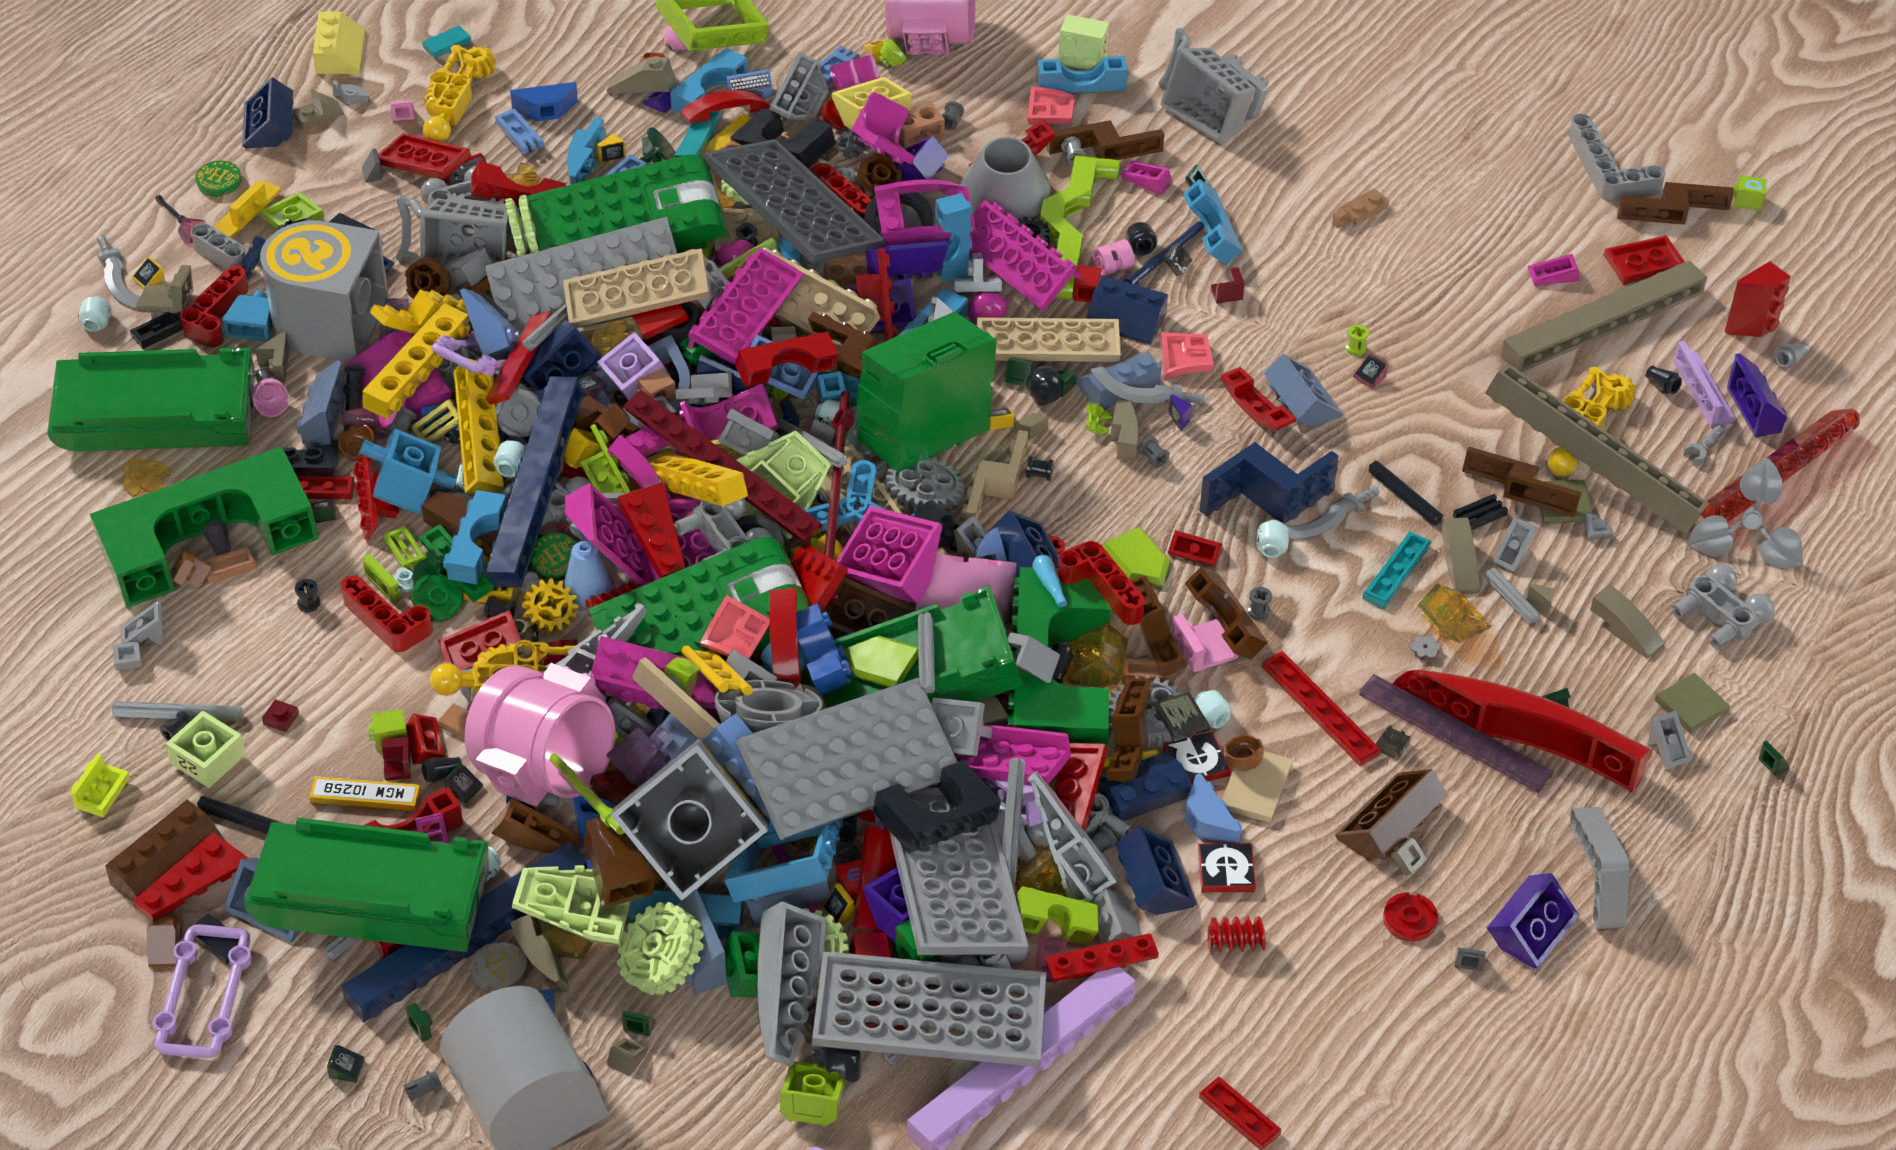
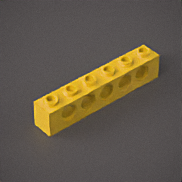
M444 303L362 391L363 408L386 419H389L394 412H398L402 403L408 397L413 396L416 388L428 379L429 374L434 368H438L444 358L435 354L431 348L436 343L437 338H440L441 335L450 336L455 340L466 338L470 331L469 315Z
M458 366L454 370L465 493L475 495L477 490L497 493L504 486V478L494 466V457L500 444L497 427L498 418L496 417L495 404L489 405L485 399L494 383V376L475 373Z
M667 451L646 458L668 491L719 506H726L748 496L743 472Z

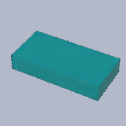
M458 25L422 41L423 48L435 59L451 52V47L454 45L462 47L470 43L471 36Z

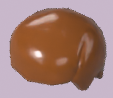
M366 424L363 427L352 425L338 439L339 452L350 461H360L364 456L359 454L364 440L375 444L374 432Z
M1243 734L1233 737L1224 745V756L1227 763L1236 770L1248 771L1255 769L1261 763L1264 756L1261 739Z

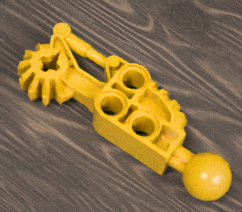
M454 45L451 47V54L444 68H439L430 75V84L425 93L424 105L428 114L432 117L426 120L423 126V134L426 139L443 143L448 140L451 133L450 126H457L472 101V80L474 78H479L480 80L483 77L489 78L490 74L495 73L496 58L490 48L484 49L483 46L479 48L473 46V48L466 50L460 45ZM457 60H460L461 67L458 72L450 73V69Z
M1594 366L1589 368L1588 375L1581 383L1580 388L1572 391L1563 399V402L1604 430L1606 410L1612 408L1616 412L1618 408L1625 410L1627 406H1631L1636 389L1632 379L1625 378L1624 374L1619 376L1614 372L1613 375L1607 376L1598 367ZM1595 383V397L1592 401L1584 398V393ZM1560 446L1550 452L1547 464L1549 470L1554 475L1566 477L1575 472L1578 460Z
M528 640L511 643L507 647L504 644H500L498 648L490 647L486 652H481L471 672H461L459 668L450 663L438 665L430 674V684L437 694L443 696L453 695L461 687H471V695H476L482 685L497 671L508 666L520 665L543 673L546 671L547 665L539 664L547 655L568 656L567 651L574 646L549 647L547 643L530 642ZM518 652L526 653L529 658L522 659L519 657Z

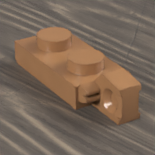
M1374 188L1338 208V211L1333 213L1332 224L1337 228L1349 222L1357 225L1388 208L1390 200Z

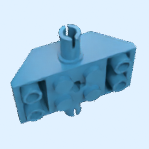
M398 429L390 431L386 448L364 440L360 449V455L379 461L381 465L373 497L418 515L422 510V504L426 500L431 484L434 483L452 491L456 484L457 476L437 469L442 447Z

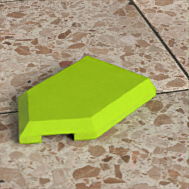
M1137 527L1102 545L1130 580L1146 575L1149 583H1152L1153 586L1164 587L1170 559L1142 528Z
M879 635L844 649L854 678L887 688L901 684L919 657L917 646Z

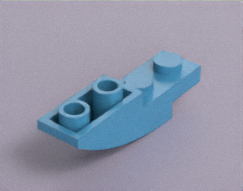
M595 117L586 131L577 129L567 156L569 185L586 181L589 173L594 171L596 166L594 155L597 150V144L606 137L604 119Z

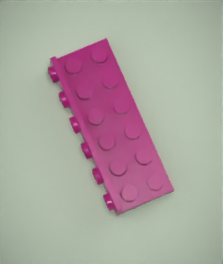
M984 199L973 214L976 231L970 236L972 249L969 252L971 254L981 253L983 263L1042 311H1045L1073 275L1080 279L1081 275L1075 271L1078 266L1068 258L1065 262L1061 260L1063 255L1053 247L1048 250L1046 248L1048 243L1041 237L1037 236L1034 239L1032 237L1034 233L1024 224L1019 227L1017 225L1020 222L1010 213L1005 216L1003 214L1005 209L996 202L991 205Z
M759 247L754 255L752 253L748 255L744 262V268L739 267L733 276V282L728 281L722 290L723 295L715 297L710 307L712 309L710 311L705 310L699 320L700 324L692 327L688 334V337L691 338L688 347L693 349L698 343L735 365L738 351L750 347L756 335H760L801 281L804 273Z
M600 636L590 676L594 678L596 687L604 696H614L624 702H636L644 704L648 708L666 710L632 679L633 673L639 661L645 657L663 673L665 666L676 657L687 658ZM699 671L693 694L690 697L721 724L715 707V695L719 690Z
M983 724V726L993 729L991 739L980 738L977 757L954 754L957 762L965 760L980 778L1008 781L1010 759H1024L1026 762L1024 783L1031 784L1028 777L1036 771L1049 784L1071 758L1069 738L1066 733Z

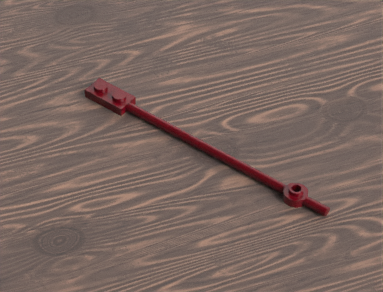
M848 391L841 392L839 410L832 421V428L837 430L835 449L843 454L845 452L846 432L851 429L855 422L854 412L849 409L850 393ZM833 465L824 555L833 560L843 465L841 468ZM836 591L831 597L825 609L828 606H832L836 602L838 597V593Z

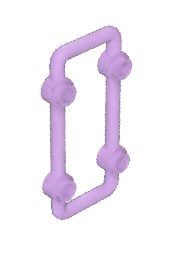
M474 331L463 340H455L450 336L441 335L431 347L435 354L475 373L493 376L494 372L501 370L506 360L496 361L490 356L483 355L475 363L453 352L454 350H459L460 346L481 351Z
M198 924L188 928L183 941L175 945L173 952L177 964L163 1012L158 1013L153 1019V1026L157 1033L154 1047L159 1053L195 1058H213L219 1054L223 1042L229 1040L233 1033L229 1018L242 971L246 970L252 962L249 950L251 936L248 931L242 928ZM197 935L239 939L238 946L233 947L228 953L232 968L219 1016L211 1020L208 1026L212 1038L210 1047L166 1043L167 1037L172 1036L177 1029L174 1012L187 966L194 963L197 958V949L194 944Z

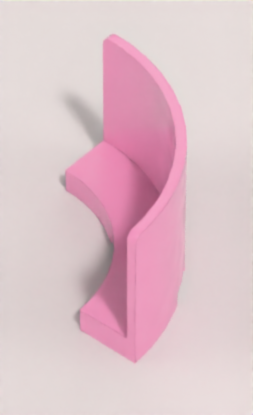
M936 554L931 582L919 603H916V611L937 604L940 609L953 606L962 602L960 595L971 591L975 594L977 590L990 586L1003 622L1011 623L1014 577H1016L1017 563L970 557L969 562H963L964 557Z

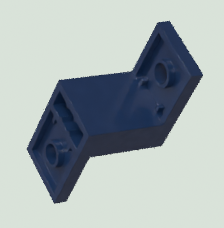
M1254 442L1203 477L1199 511L1207 516L1213 511L1219 510L1223 504L1237 498L1242 493L1274 519L1285 524L1291 519L1297 518L1302 511L1308 507H1313L1318 500L1325 495H1330L1334 491L1339 456L1330 451L1297 474Z

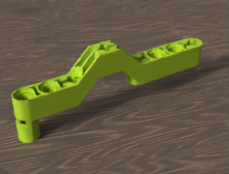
M1075 155L1069 187L1043 200L1040 220L1043 221V224L1046 223L1048 225L1050 240L1057 246V251L1063 255L1061 260L1064 262L1068 258L1076 266H1079L1084 233L1077 231L1065 220V217L1085 207L1090 208L1095 178L1118 180L1120 160ZM1074 275L1055 298L1073 300L1076 279Z

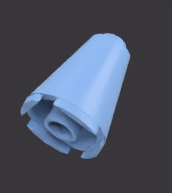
M581 541L573 546L563 585L564 589L571 587L569 595L577 596L573 604H577L578 609L587 610L585 599L592 601L593 596L598 595L601 597L602 592L607 591L610 593V590L614 588L613 581L598 548L589 541Z

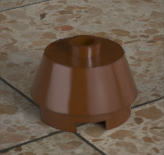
M875 154L874 157L863 160L859 165L858 187L870 199L876 196L875 186L901 182V170H898L891 162L892 159L886 155Z
M433 258L417 260L408 267L405 273L406 291L412 299L416 297L419 290L427 292L433 290L445 296L451 286V277L448 270Z

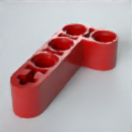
M820 163L809 169L844 203L853 208L856 214L865 220V212L871 201L867 195L829 164Z
M232 266L226 269L182 311L180 317L185 337L209 348L219 347L223 344L224 335L220 319L227 313L236 298L240 295H246L249 289L244 268Z
M1087 541L1065 550L1059 555L1058 577L1061 582L1073 584L1087 578L1122 622L1127 625H1136L1142 621L1144 610L1143 595L1101 544L1095 541Z
M353 575L342 580L341 591L344 605L391 650L395 652L407 651L432 634L431 615L427 607L417 605L399 614L362 578Z

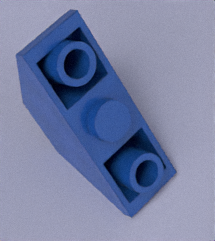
M576 82L510 90L512 109L515 108L518 113L535 121L559 119L578 102Z

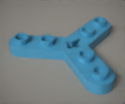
M860 460L853 464L846 498L840 499L837 527L853 522L859 524L869 506L884 509L871 502L876 479V466L872 462ZM860 502L859 509L854 510L856 503ZM829 503L804 510L821 522L822 529L819 532L827 530Z

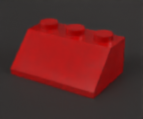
M1769 261L1739 279L1724 332L1731 335L1762 337L1769 332L1775 331L1780 324L1779 318L1784 308L1785 296L1789 291L1788 285L1791 276Z

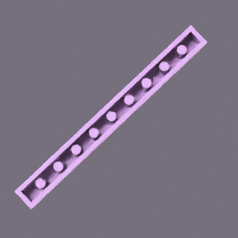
M1120 967L1096 972L1044 1013L1040 1067L981 1062L907 1120V1136L922 1150H945L953 1139L958 1135L966 1134L972 1127V1124L980 1118H986L996 1105L1001 1101L1006 1102L1020 1086L1029 1084L1034 1075L1039 1071L1048 1069L1062 1053H1068L1077 1041L1082 1037H1088L1101 1022L1110 1020L1115 1011L1120 1007L1129 1005L1135 997L1136 981ZM1014 1036L1009 1041L1016 1042L1019 1041L1020 1038Z

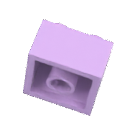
M635 332L597 361L628 401L638 390L637 379L661 368L670 376L661 361Z

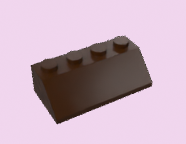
M845 577L837 588L838 597L836 602L826 609L832 622L830 627L848 635L916 611L914 606Z
M1433 769L1397 773L1335 837L1367 860H1385L1392 856L1391 853L1399 844L1410 837L1409 834L1415 828L1425 822V818L1430 812L1435 811L1441 806L1440 802L1448 794Z
M187 799L105 865L110 885L133 902L135 898L213 832L225 840V838L208 815Z

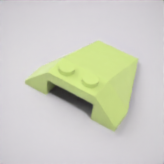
M797 431L768 443L767 446L756 451L753 450L747 453L746 456L737 459L738 462L803 510L810 508L831 467V463ZM746 501V512L743 516L759 515L768 518ZM776 524L789 541L793 535Z
M584 865L575 866V870L558 871V866L523 868L512 908L591 942L620 947L631 901L603 908L600 903L592 869H584Z

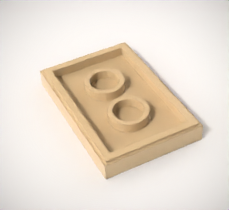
M1264 751L1263 759L1255 769L1248 771L1233 769L1222 798L1228 807V811L1271 823L1290 773L1293 759Z

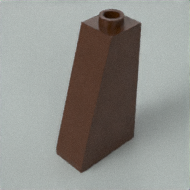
M437 491L422 504L424 522L433 528L440 524L453 538L454 535H458L461 518L467 514L469 499ZM498 530L487 532L474 542L476 546L483 549V554L489 558L492 554V544L496 541L499 533Z
M600 817L586 820L584 843L601 906L607 908L653 895L656 873L626 833L617 834L612 827L606 826Z

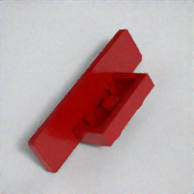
M879 249L877 251L879 274L857 275L856 286L859 298L863 300L869 299L876 304L880 316L878 322H883L886 342L895 338L897 332L896 325L892 324L891 315H894V303L889 300V292L892 291L891 277L887 278L890 258L889 254H885V249Z
M363 456L360 462L358 461L355 464L354 475L357 481L356 493H358L359 498L358 511L361 514L360 528L363 531V539L369 540L378 527V515L395 519L399 514V507L373 497L379 473L372 472L371 459Z
M1148 933L1047 956L1046 964L1052 980L1056 982L1069 978L1094 975L1096 972L1117 967L1125 968L1126 965L1157 959L1159 952L1152 935Z

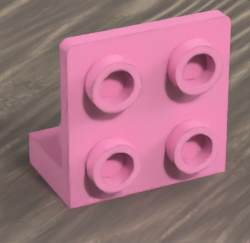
M1183 614L1173 617L1171 635L1193 673L1239 657V655L1233 653L1221 636L1225 630L1217 619L1193 626L1190 622H1187Z

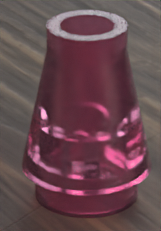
M363 407L343 410L341 413L342 425H354L356 427H363L366 424L371 429L377 428L379 415Z

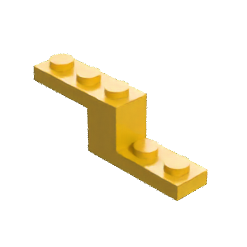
M419 290L407 311L403 309L397 311L389 305L382 307L375 304L370 310V313L384 326L416 334L444 303L468 314L463 299L458 301L450 295L444 297L433 290L430 292Z

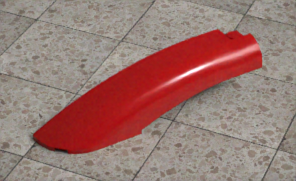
M1409 670L1400 674L1390 689L1478 738L1481 735L1544 750L1586 767L1630 792H1633L1641 782L1646 764L1652 757L1653 752L1650 748L1589 716L1538 695L1498 683L1442 672Z

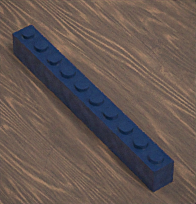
M549 377L548 384L543 389V399L541 405L537 407V417L535 423L531 426L529 441L524 447L522 463L518 465V475L516 481L512 484L509 502L505 505V515L503 521L499 523V533L496 541L492 544L490 560L485 566L486 576L489 577L493 587L522 588L584 394L577 377Z
M567 842L528 868L558 866V871L575 870V866L584 865V869H587V861ZM522 871L482 896L467 952L405 945L341 985L346 1004L364 1023L371 1018L377 1017L392 1004L402 1001L406 995L417 988L424 987L431 979L447 972L459 961L469 958L475 951L486 944L494 942L498 936L512 929L510 922L528 915L512 908Z

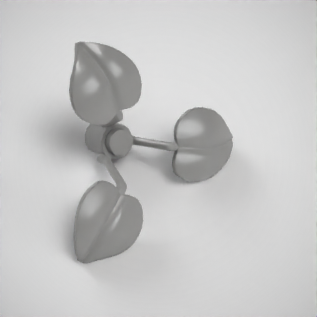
M1769 458L1762 459L1759 463L1749 468L1741 477L1740 490L1748 500H1756L1753 507H1748L1744 510L1742 520H1739L1738 523L1728 529V522L1723 516L1715 515L1703 519L1695 526L1689 536L1688 545L1706 556H1723L1729 552L1733 545V537L1730 533L1744 525L1751 530L1759 528L1767 539L1760 544L1759 552L1763 560L1769 565L1778 568H1794L1803 563L1801 538L1793 529L1779 527L1770 536L1762 525V512L1758 509L1761 501L1767 504L1775 503L1781 496L1783 487L1780 473Z

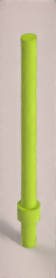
M552 753L549 756V761L600 814L602 822L606 826L612 827L617 834H624L625 832L611 816L613 808H608L557 753Z

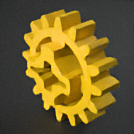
M550 578L547 584L541 579L538 582V587L532 584L529 588L530 592H526L523 597L527 601L523 602L522 608L528 609L523 616L524 618H531L530 626L535 623L538 625V632L542 628H546L547 634H550L553 629L560 633L563 627L567 629L571 625L570 621H574L577 616L574 612L578 609V605L573 604L577 596L569 595L571 587L562 588L563 581L555 585L553 578ZM539 594V602L537 605H534L535 597ZM566 607L565 616L561 618V610Z

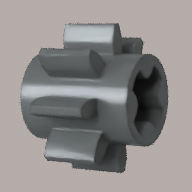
M852 130L850 133L844 131L837 141L838 151L843 152V157L849 159L852 156L858 158L865 147V144L857 139L859 135Z

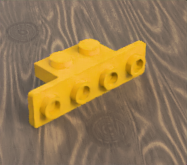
M264 180L261 182L256 181L229 207L230 212L214 228L233 238L281 192V188Z

